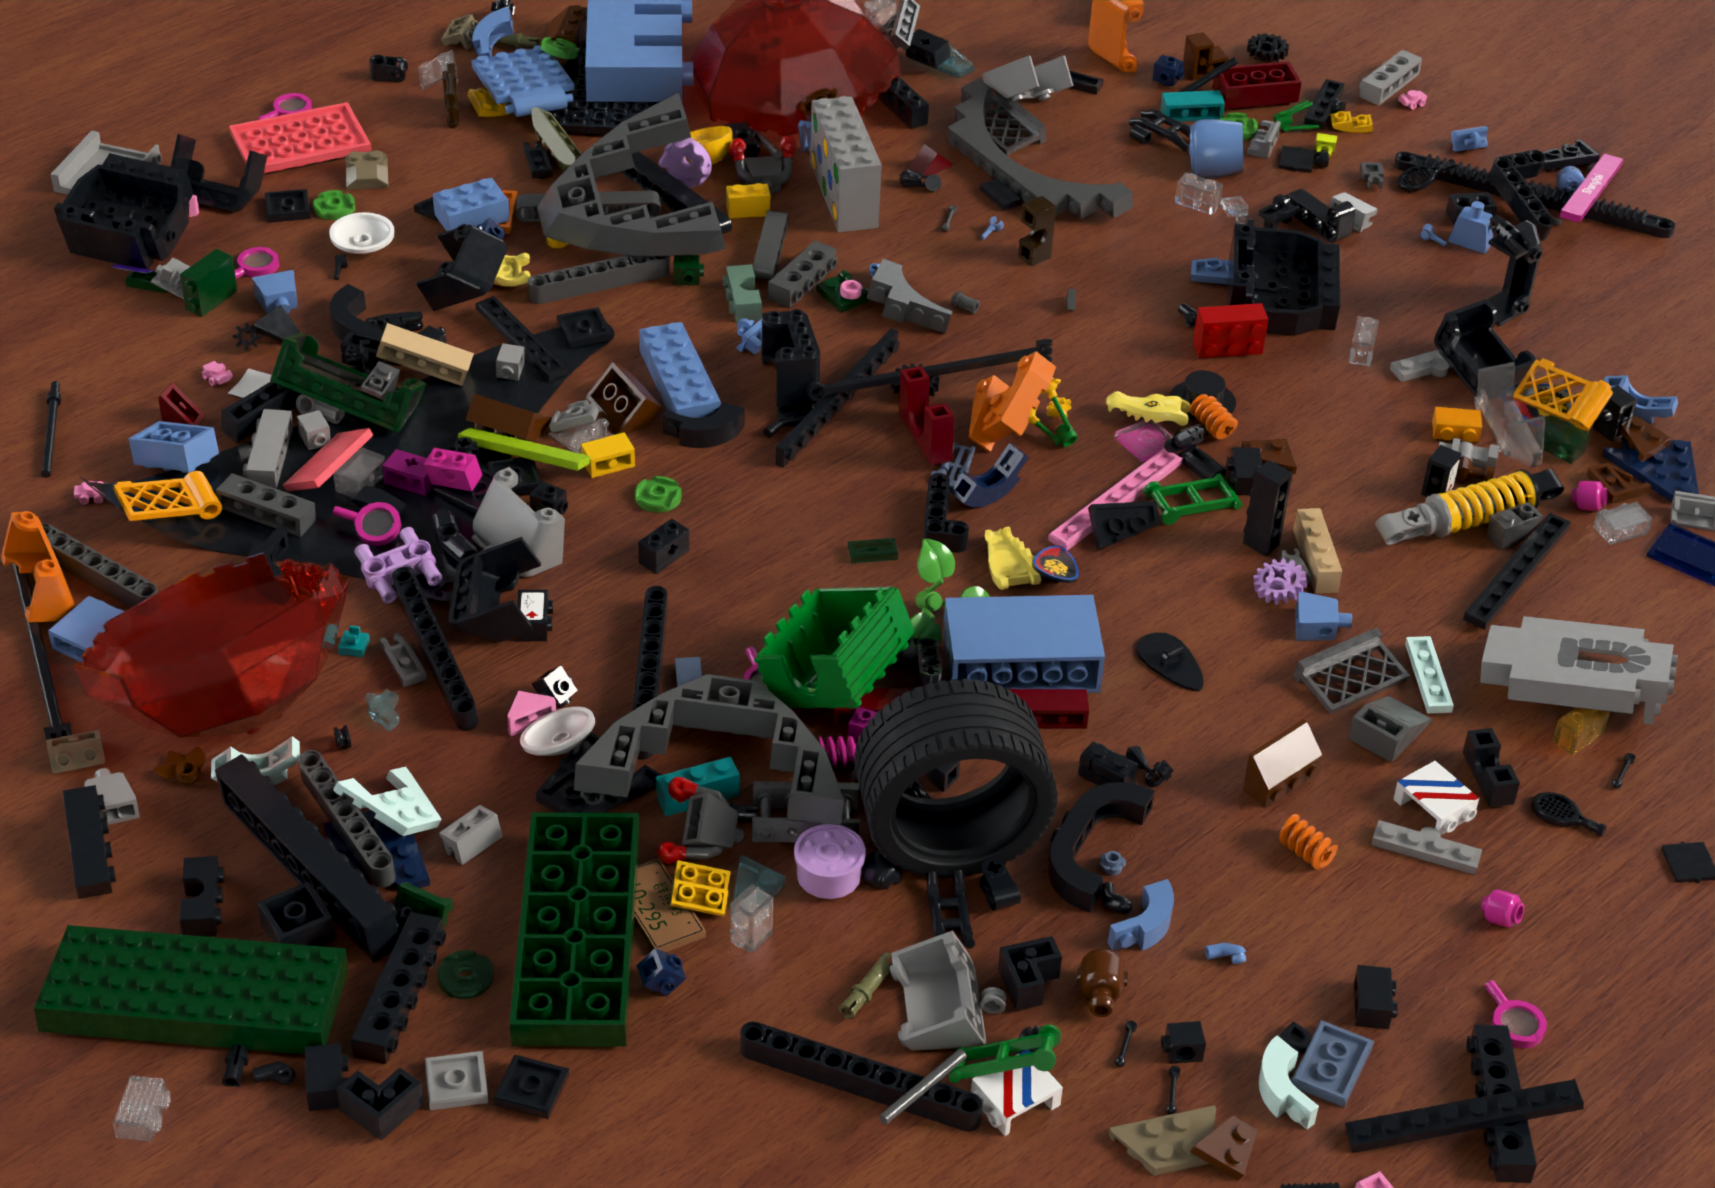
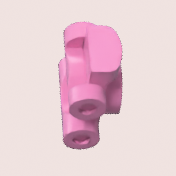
M1410 90L1407 95L1402 93L1398 101L1414 110L1417 104L1421 107L1426 104L1427 95L1421 91Z
M213 361L203 366L202 376L205 380H209L211 386L221 385L233 378L232 372L230 370L226 371L223 363L218 364Z
M85 482L75 486L74 499L79 498L81 504H88L91 497H94V502L97 504L103 502L104 497Z

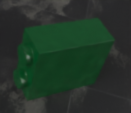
M218 249L213 250L180 274L185 310L200 317H203L238 292L233 256Z

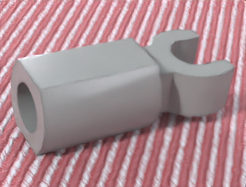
M1294 548L1293 555H1288L1285 550H1282L1281 560L1285 558L1286 563L1293 560L1295 561V566L1301 565L1302 571L1306 572V583L1308 584L1312 579V575L1300 557V551Z

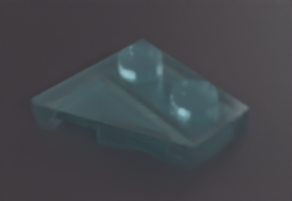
M742 855L738 866L733 907L756 918L785 885L786 876Z

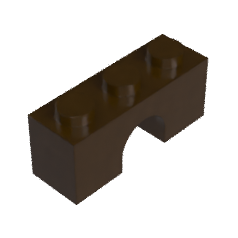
M1044 196L1023 203L1021 222L1032 230L1027 236L1019 240L1018 257L1030 266L1051 258L1056 205Z

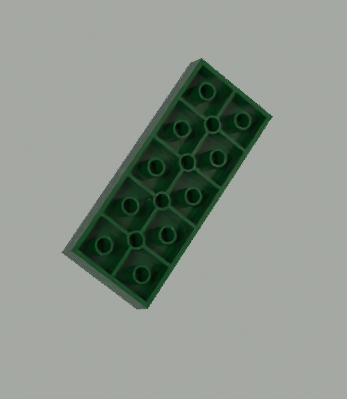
M531 812L509 1022L511 1046L626 1047L640 843L639 813Z
M68 925L34 1006L38 1031L231 1048L237 1044L243 1045L247 1050L305 1055V1046L325 1045L328 1042L348 975L347 954L345 948Z

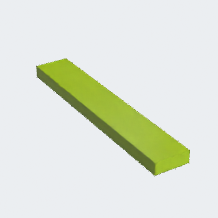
M471 427L458 434V439L461 437L470 438L472 442H477V447L571 470L578 471L590 464V456Z

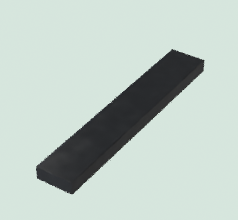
M495 296L476 303V310L511 345L524 347V358L548 382L568 374V368Z

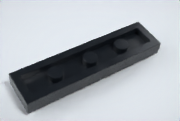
M1329 79L1325 80L1313 105L1305 116V125H1319V128H1324L1332 112L1334 101L1336 98H1340L1345 83Z

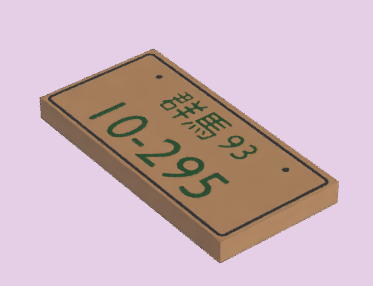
M660 859L638 866L635 922L652 950L657 948L668 952L705 938L706 930L693 910L670 906L673 879Z

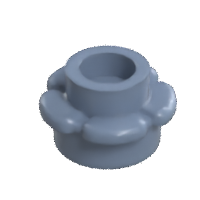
M1115 851L1103 853L1099 859L1101 861V870L1110 876L1120 874L1122 867H1125L1126 864L1125 858Z

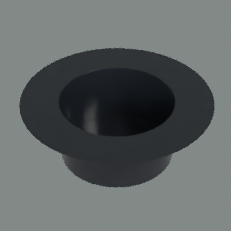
M1200 370L1190 373L1186 377L1185 382L1175 386L1170 393V396L1181 397V399L1189 402L1190 405L1199 395L1206 394L1208 397L1214 396L1222 404V407H1225L1227 412L1231 414L1236 408V399L1233 393L1225 387V380L1217 373ZM1190 411L1186 413L1190 419L1196 420Z

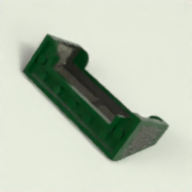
M299 332L284 338L270 381L397 433L400 432L420 403L426 386L425 382L409 378L402 383L401 388L396 387L394 392H387L383 401L360 390L369 375L318 355L319 345L314 337Z

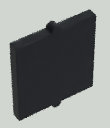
M1282 146L1279 168L1293 170L1294 172L1312 173L1315 150Z
M1682 841L1680 844L1662 845L1661 850L1676 883L1694 881L1700 883V881L1715 880V865L1704 842L1685 843Z

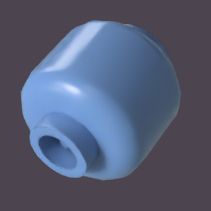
M1573 166L1562 168L1556 177V183L1560 191L1565 188L1567 193L1571 191L1575 193L1585 180L1581 171Z

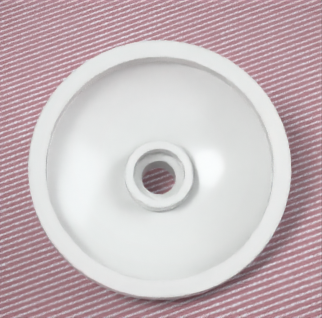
M354 213L335 221L330 228L329 235L333 245L344 252L369 254L385 248L393 240L394 226L389 219L379 214Z
M568 707L550 712L535 720L523 731L520 737V744L525 752L536 756H556L568 753L589 736L595 725V717L592 711L585 707Z

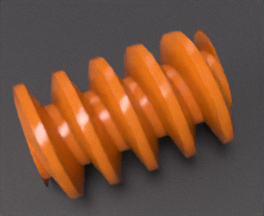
M1201 394L1190 406V413L1197 421L1205 425L1206 430L1215 439H1225L1237 428V419L1227 412V409L1222 407V404L1214 396L1208 397L1206 394Z
M1293 814L1281 828L1279 842L1287 846L1290 851L1295 852L1298 857L1303 858L1306 863L1311 864L1314 869L1320 870L1326 867L1336 855L1338 845L1331 846L1332 840L1329 837L1323 839L1324 834L1321 831L1315 833L1316 828L1313 825L1307 827L1308 822L1306 820L1300 821V816Z

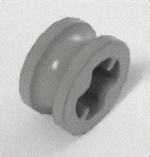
M989 987L982 991L980 1007L984 1012L1000 1014L1005 1010L1007 995L1002 989Z

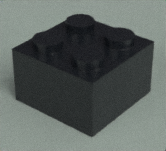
M309 881L257 902L261 925L274 943L321 946L335 940L333 918Z

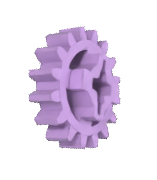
M1285 558L1280 563H1277L1275 559L1272 560L1271 565L1266 562L1263 563L1264 569L1258 568L1257 575H1254L1255 592H1258L1259 598L1265 597L1266 603L1274 600L1275 605H1278L1279 601L1283 600L1285 604H1288V599L1290 598L1296 601V594L1299 591L1303 592V588L1307 587L1306 572L1302 571V566H1295V561L1293 560L1286 563Z

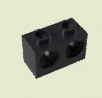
M1489 192L1449 195L1446 213L1452 224L1455 225L1464 207H1471L1475 201L1484 204L1483 212L1495 216L1497 205Z

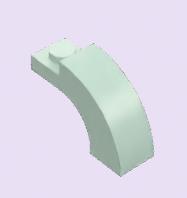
M292 736L274 749L256 755L241 753L229 747L211 759V779L218 782L215 769L243 754L249 761L253 760L259 767L261 774L264 777L266 775L269 776L274 785L288 779L287 768L294 766L298 762L300 743Z
M1276 1036L1268 1044L1262 1059L1259 1074L1261 1097L1267 1108L1277 1118L1286 1112L1294 1122L1299 1123L1308 1130L1315 1124L1319 1106L1290 1081L1288 1075L1295 1070L1298 1052L1280 1037Z

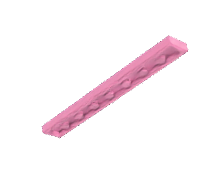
M1165 448L1048 534V541L1068 551L1093 532L1088 507L1091 504L1133 502L1143 494L1144 487L1152 481L1159 482L1182 465V458L1166 451Z

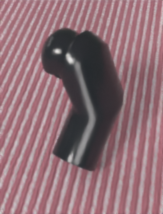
M1182 303L1178 308V312L1184 315L1187 326H1195L1197 311L1186 303Z
M1105 882L1102 884V898L1105 908L1116 913H1130L1132 902L1127 900L1126 897L1116 894L1113 883Z
M280 1061L252 1069L256 1083L272 1079L286 1085L292 1083L296 1076L292 1067Z

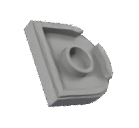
M587 400L567 405V410L562 413L558 410L554 414L549 427L551 432L554 433L593 423L599 413L598 407L595 402L589 404Z

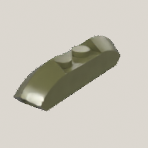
M538 107L532 108V123L538 140L550 148L552 151L551 155L557 159L559 168L565 172L582 154L550 112Z

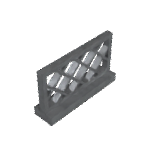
M901 0L898 11L881 26L874 54L883 62L899 47L904 51L910 47L920 5L914 0Z
M994 90L993 103L989 104V106L994 104L996 109H987L986 115H994V118H985V124H992L991 127H986L987 131L1003 153L1008 156L1035 141L1040 145L1047 142L1046 126L1017 101L1012 102V99H1006ZM998 115H1005L1008 119L998 118ZM996 124L1006 125L1005 127H995ZM1009 125H1018L1019 128H1009ZM993 133H1003V136H993ZM1007 134H1017V137L1006 136ZM1021 134H1023V135H1029V137H1027V138H1022V137H1020V136H1021ZM1004 143H1015L1008 148L1004 145Z
M1376 627L1300 660L1293 677L1298 683L1304 682L1328 713L1332 714L1408 680L1410 675L1380 640L1382 633ZM1378 650L1383 656V660L1370 657V652ZM1355 659L1365 662L1364 668L1350 665L1351 661ZM1368 663L1381 666V673L1367 670ZM1334 668L1345 670V676L1331 674V670ZM1385 669L1395 670L1398 676L1386 675ZM1349 672L1363 675L1362 682L1349 679ZM1316 676L1326 679L1325 686L1315 683L1312 678ZM1366 676L1380 680L1379 684L1375 686L1365 683ZM1329 681L1342 683V690L1328 687ZM1347 685L1360 688V693L1346 692ZM1327 694L1341 697L1340 702L1332 704L1327 698Z

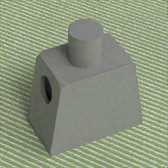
M102 768L95 772V778L87 779L84 782V787L96 785L98 795H104L106 810L101 811L102 818H107L108 825L140 818L136 796L123 773L111 774L110 770Z

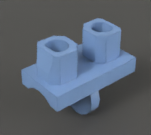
M1482 126L1451 132L1453 151L1476 150L1488 147V127Z
M745 318L737 323V334L742 336V342L736 349L740 352L748 349L754 355L759 352L761 341L758 338L761 339L762 319L756 324L753 320Z

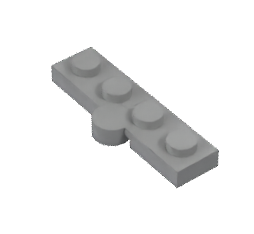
M1438 350L1395 361L1390 366L1392 373L1401 382L1429 374L1436 377H1444L1447 375L1448 369L1452 368Z
M1378 820L1371 845L1473 875L1476 874L1482 849L1441 838L1440 832L1433 827H1425L1419 832Z

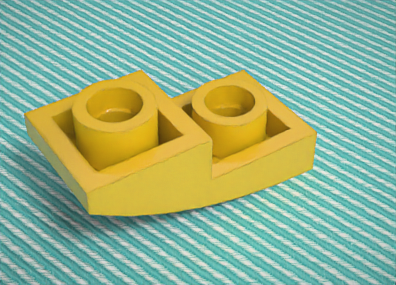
M1339 111L1330 114L1333 129L1351 133L1374 132L1371 114L1358 115L1356 117H1351L1350 111Z

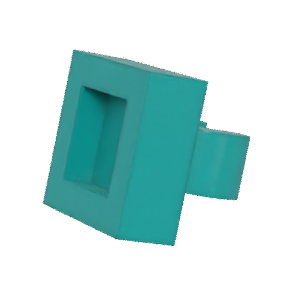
M350 625L349 631L345 630L338 645V653L340 655L363 658L370 642L369 633H362L360 626Z

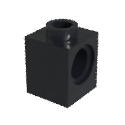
M1201 1022L1167 1023L1165 1035L1161 1036V1049L1163 1053H1167L1169 1064L1203 1061L1206 1041Z

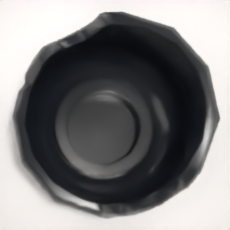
M875 851L865 857L861 876L865 884L871 887L889 889L890 885L894 882L899 884L902 881L903 870L899 866L892 864L879 851Z

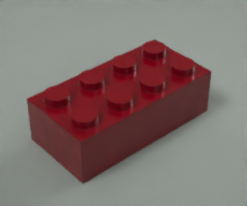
M1286 61L1233 66L1213 79L1212 89L1213 91L1220 90L1225 102L1224 109L1252 108L1254 106H1271L1274 104L1299 102L1302 82L1290 62Z

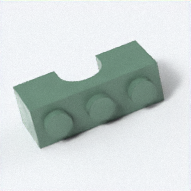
M752 264L726 266V275H723V287L726 288L730 314H734L735 322H739L743 318L753 321L761 320L762 302L759 290H755V275Z

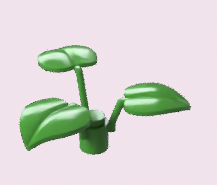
M923 539L917 563L918 573L924 581L935 584L931 587H926L925 591L919 592L916 596V605L922 612L915 614L910 619L915 631L911 638H929L940 643L942 631L940 626L934 623L935 617L930 611L938 610L941 605L945 606V601H942L941 595L933 590L943 583V577H949L953 574L955 559L952 552L944 544L931 539ZM971 586L962 592L960 598L990 596L984 589Z

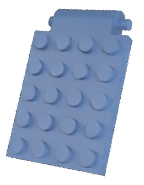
M540 45L535 46L534 49H517L513 53L499 52L496 56H479L471 60L473 70L496 104H508L505 106L507 114L514 113L516 117L531 115L532 108L538 107L545 111L567 108V103L573 102L572 94H565V92L574 90V82L556 58L541 50Z

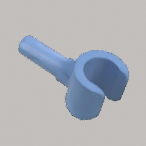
M995 216L991 217L990 226L980 238L984 240L991 232L1001 231L1004 227L1003 221L1001 220L998 224H995L997 218Z
M1425 224L1420 237L1423 240L1432 239L1445 247L1447 242L1433 233L1434 227L1431 224Z

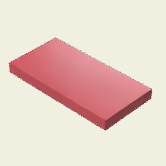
M370 428L337 433L283 484L286 492L319 488L372 437L373 434Z

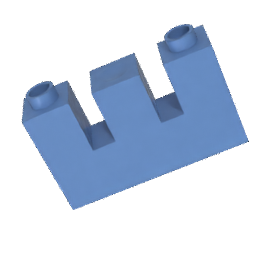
M588 0L585 63L586 101L661 102L679 92L682 102V86H693V62H682V23H692V0Z

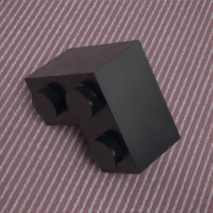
M1053 936L1000 947L998 971L1016 1011L1043 1005L1045 981L1059 979L1062 955Z
M402 1068L397 1069L380 1085L357 1070L337 1087L340 1111L381 1141L423 1105L421 1082Z

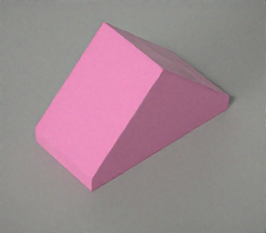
M518 691L507 715L509 735L512 737L522 733L535 720L556 711V700L554 697Z

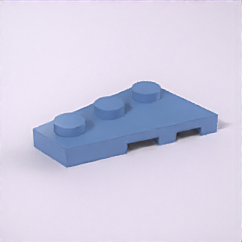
M1218 258L1192 260L1190 281L1228 285V260H1220ZM1238 264V270H1243L1244 264Z

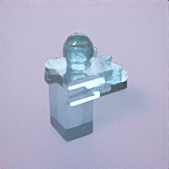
M386 689L378 696L371 692L365 696V701L369 705L368 715L374 721L377 720L388 731L399 725L400 715L393 710L398 703L399 695L394 691L391 693Z

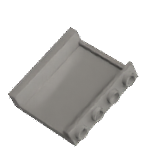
M91 131L51 173L54 192L68 195L76 181L96 165H102L109 153L161 164L162 155L159 151V145L156 144L148 153L101 143L99 132Z

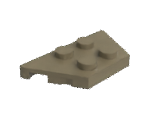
M1213 1105L1110 1127L1108 1135L1111 1140H1118L1127 1147V1153L1135 1160L1140 1161L1144 1168L1153 1176L1206 1165L1209 1163L1190 1153V1150L1196 1143L1214 1130L1216 1107Z

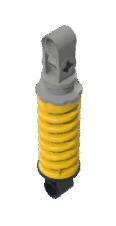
M1520 469L1508 476L1504 475L1490 479L1487 482L1482 481L1477 484H1471L1466 488L1461 487L1445 493L1431 494V496H1427L1425 503L1417 504L1414 508L1383 515L1375 522V526L1387 545H1393L1399 541L1412 539L1420 535H1432L1433 533L1437 537L1442 538L1449 535L1450 532H1458L1459 529L1466 530L1470 526L1476 527L1481 523L1487 524L1492 514L1527 502L1537 509L1540 501L1558 497L1565 488L1553 469H1546L1535 474H1531L1525 469Z

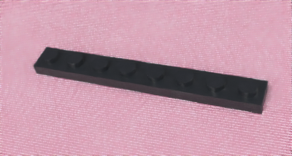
M1549 513L1465 611L1463 620L1485 630L1569 530L1571 522Z
M1573 1079L1346 1122L1345 1130L1351 1151L1355 1153L1583 1110L1584 1102L1576 1080Z

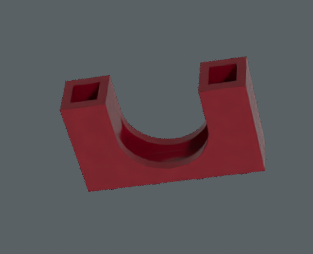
M922 366L900 370V418L930 465L951 462L953 459L954 414L946 403L929 406L930 378Z

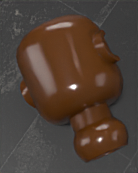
M1096 949L1090 951L1083 957L1080 966H1077V982L1080 983L1081 993L1089 1001L1088 1008L1094 1016L1102 1018L1112 1014L1115 1008L1114 1002L1122 995L1124 986L1127 987L1128 970L1124 969L1121 957L1112 950Z

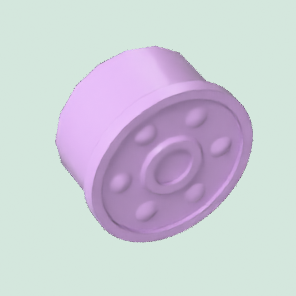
M823 824L804 831L798 837L794 847L797 878L800 886L807 893L825 899L840 898L853 892L860 883L861 869L865 861L866 849L863 840L853 830L841 825Z

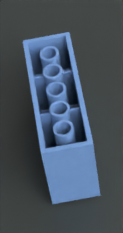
M1093 595L945 598L943 641L949 681L953 679H958V681L962 679H970V681L981 680L983 683L986 681L993 683V685L1002 686L1003 689H1087V693L1101 692L1105 654Z

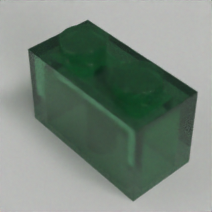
M1550 415L1537 426L1533 445L1572 464L1586 452L1590 434Z

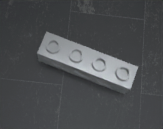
M1401 50L1386 63L1384 62L1378 69L1374 70L1369 76L1361 80L1359 97L1378 106L1419 75L1422 58Z

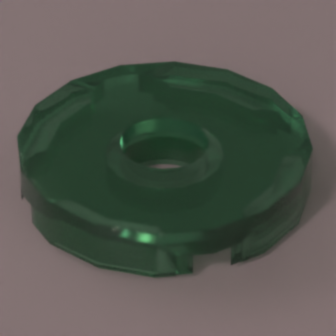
M462 950L454 952L443 959L444 962L441 966L439 964L437 969L438 985L450 997L457 999L475 998L487 991L493 982L492 963L488 957L483 954L482 956L478 955L476 951ZM464 971L472 973L470 976L467 977L459 976V974Z

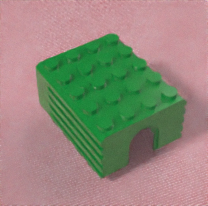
M894 587L815 588L810 594L809 590L806 589L800 596L802 604L798 607L794 603L789 608L788 614L790 618L786 621L784 617H781L775 624L777 628L775 635L769 631L763 638L765 646L754 659L755 663H758L759 673L763 675L762 681L767 685V689L790 709H855L862 704L861 698L863 695L873 691L874 687L872 684L885 676V668L897 661L896 655L899 651L908 648V640L915 632L900 591Z

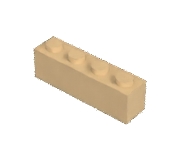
M387 323L376 357L463 386L474 353Z
M1321 508L1297 509L1293 531L1303 561L1312 575L1311 584L1314 593H1338L1342 568Z

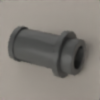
M961 291L959 293L955 292L951 298V304L955 308L960 307L974 314L980 305L979 300L965 296Z

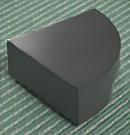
M1076 289L1067 290V310L1075 311Z

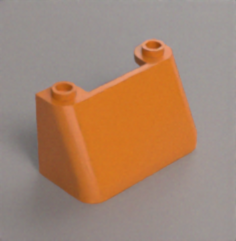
M1092 0L1088 45L1093 53L1122 72L1137 71V59L1134 55L1129 54L1126 48L1127 42L1125 37L1127 22H1135L1142 17L1144 11L1143 1Z
M28 511L12 512L1 560L4 566H9V563H13L19 567V573H32L36 584L31 604L26 607L25 617L28 623L60 621L76 605L39 518L35 514Z

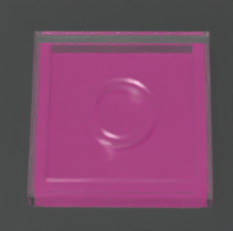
M1152 419L1147 423L1143 420L1115 432V439L1142 463L1148 461L1164 449L1166 441L1173 438L1167 430L1159 423H1154Z

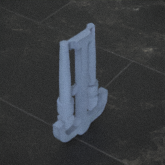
M953 442V452L954 449L959 451L955 463H942L939 471L933 470L931 475L935 473L946 475L949 468H952L949 476L950 490L955 484L954 479L958 469L960 471L957 479L962 472L969 473L975 446L967 447ZM964 453H968L964 465H960Z

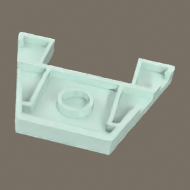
M406 767L392 769L386 777L398 790L371 795L354 778L338 781L333 789L340 796L346 793L354 799L352 804L360 809L367 807L376 813L374 818L402 836L437 828L442 820Z

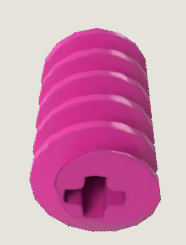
M819 736L818 742L825 749L829 762H832L834 769H837L839 761H842L844 769H847L850 761H852L855 768L854 755L858 739L855 743L853 737L848 736L846 743H844L842 736H838L834 744L832 737L828 736L824 744Z

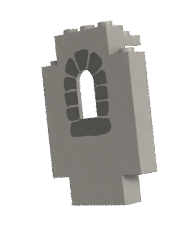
M1524 616L1521 628L1490 626L1481 662L1480 683L1509 686L1508 699L1613 712L1633 714L1634 704H1639L1641 701L1645 702L1643 724L1654 725L1655 715L1660 716L1661 704H1666L1667 695H1673L1678 655L1673 654L1674 645L1649 642V639H1644L1645 629ZM1581 651L1622 656L1628 661L1622 664L1578 660L1577 657L1578 652Z

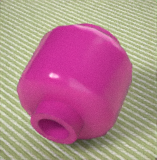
M1580 481L1577 488L1572 489L1571 500L1576 502L1577 508L1581 511H1599L1602 505L1605 506L1607 503V488L1603 487L1600 481Z
M1496 889L1489 896L1483 898L1481 910L1484 911L1485 919L1489 923L1510 928L1522 920L1524 904L1517 894Z

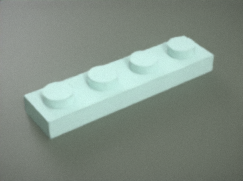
M1431 636L1406 637L1405 646L1427 714L1452 713L1454 705Z

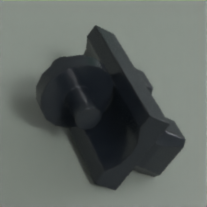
M1278 194L1273 198V204L1259 210V216L1264 219V227L1277 229L1279 222L1286 224L1291 222L1292 215L1300 211V206L1292 205L1288 197Z

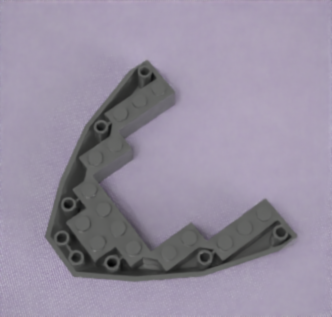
M679 92L620 123L583 152L552 184L537 207L545 237L585 249L637 257L698 255L726 249L713 202L650 218L646 204L604 215L595 178L634 168L632 153L691 138Z
M706 674L664 692L615 721L576 763L574 790L586 793L607 794L614 797H628L639 751L651 754H666L672 725L684 728L707 729L708 731L730 732L736 735L745 734L760 738H773L770 769L794 772L788 819L799 822L807 821L841 825L844 798L825 749L789 707L759 681Z

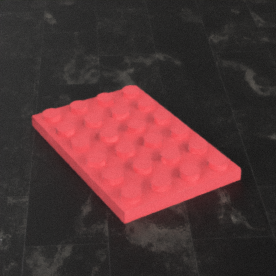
M348 102L229 126L230 134L245 164L247 163L249 150L267 155L264 173L282 171L292 167H302L316 162L321 163L335 158L340 159L354 151H372L371 143Z

